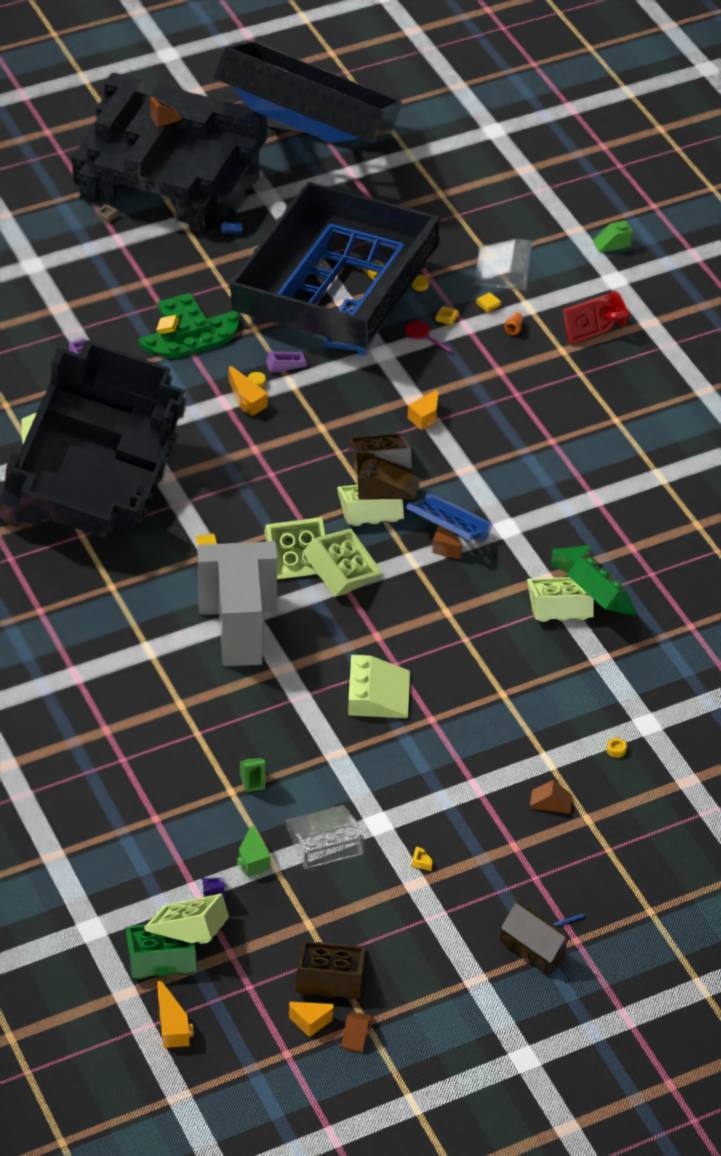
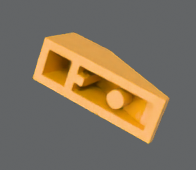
M230 366L229 383L239 407L251 416L268 407V393L234 367Z
M158 981L163 1048L189 1046V1037H193L192 1023L188 1024L185 1011L163 982Z

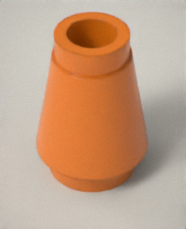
M515 312L504 323L505 331L509 335H515L521 331L523 315L520 312Z

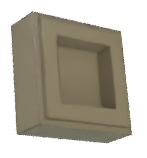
M104 204L94 214L96 218L108 224L119 215L117 209Z

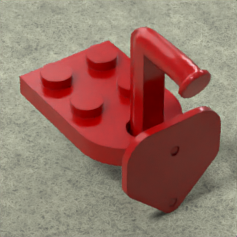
M614 290L608 295L563 309L567 338L570 344L607 332L614 324V321L620 326H625L630 316L621 295Z

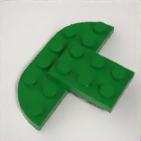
M190 293L157 302V307L163 317L173 315L178 317L179 320L175 332L156 333L138 338V344L147 353L163 355V358L188 356L219 347L233 339L235 332L239 328V316L237 312L232 311L206 319Z

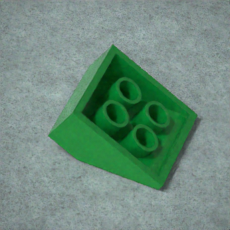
M580 556L567 575L604 609L635 616L637 612L629 593L623 589L624 585L616 579L613 580L610 577L611 573L597 566L598 562L592 557L585 558Z
M146 925L126 927L132 978L145 979L148 976L156 975L165 977L175 973L189 974L197 971L194 943L148 932L145 930Z

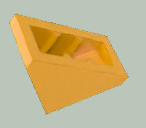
M290 1002L289 1018L311 1037L333 1020V1004Z

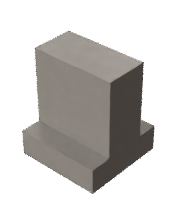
M276 541L197 545L199 614H219L223 666L261 665L262 612L277 611Z

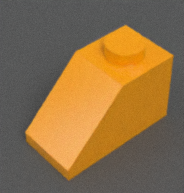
M437 390L408 405V419L420 430L433 425L436 421L439 394Z

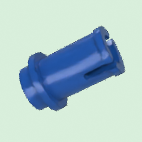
M225 221V223H221V233H224V235L226 233L242 235V224L227 223Z

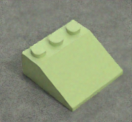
M358 485L337 487L344 517L348 525L360 526L362 523L368 522L370 524H378L380 521L386 520L388 522H396L404 518L403 499L359 500Z
M322 517L266 524L264 530L266 542L276 541L277 580L318 575L303 551L314 538L325 535Z
M351 528L316 537L303 551L307 560L312 564L334 597L346 594L383 573Z
M570 577L527 579L532 611L536 620L542 622L549 621L550 619L566 621L569 618L586 620L588 617H593L594 599Z
M351 655L348 715L408 718L410 671L373 656Z
M221 893L164 905L148 922L145 930L189 943L199 942V944L210 942L212 937L218 933V930L229 918L223 895Z

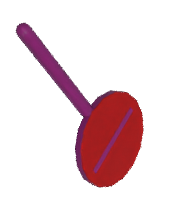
M416 321L409 323L405 327V334L409 338L416 340L427 338L448 352H452V349L429 336L431 328L427 323Z

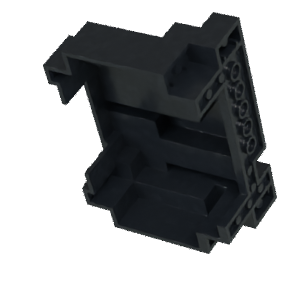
M112 72L104 82V98L96 108L97 119L94 122V126L72 156L73 183L78 184L80 187L81 200L95 204L98 200L114 204V183L176 199V221L189 224V229L205 233L213 221L219 223L227 221V223H230L259 178V151L267 140V116L252 111L246 106L161 84L156 86L151 95L143 93L142 79ZM154 96L175 108L182 117L181 120L158 127L151 119L150 98Z
M85 340L80 354L58 347L52 360L50 383L19 455L12 453L6 466L5 487L0 496V522L18 528L20 522L26 521L41 526L42 521L48 519L104 539L107 538L108 533L113 532L114 526H121L134 531L136 524L140 525L142 518L145 519L148 511L146 505L147 503L151 504L154 496L153 488H157L159 482L163 480L166 466L164 461L166 457H170L172 452L171 443H175L178 437V432H176L179 418L183 419L186 411V390L170 385L172 376H170L171 368L89 340Z

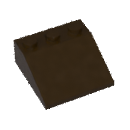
M402 433L347 438L353 467L357 474L360 473L364 461L368 459L384 461L404 471L412 469L411 447Z
M368 459L364 461L357 478L359 500L415 499L421 478L384 461Z
M302 941L296 972L295 992L303 995L319 994L324 997L339 996L345 999L360 998L366 947Z

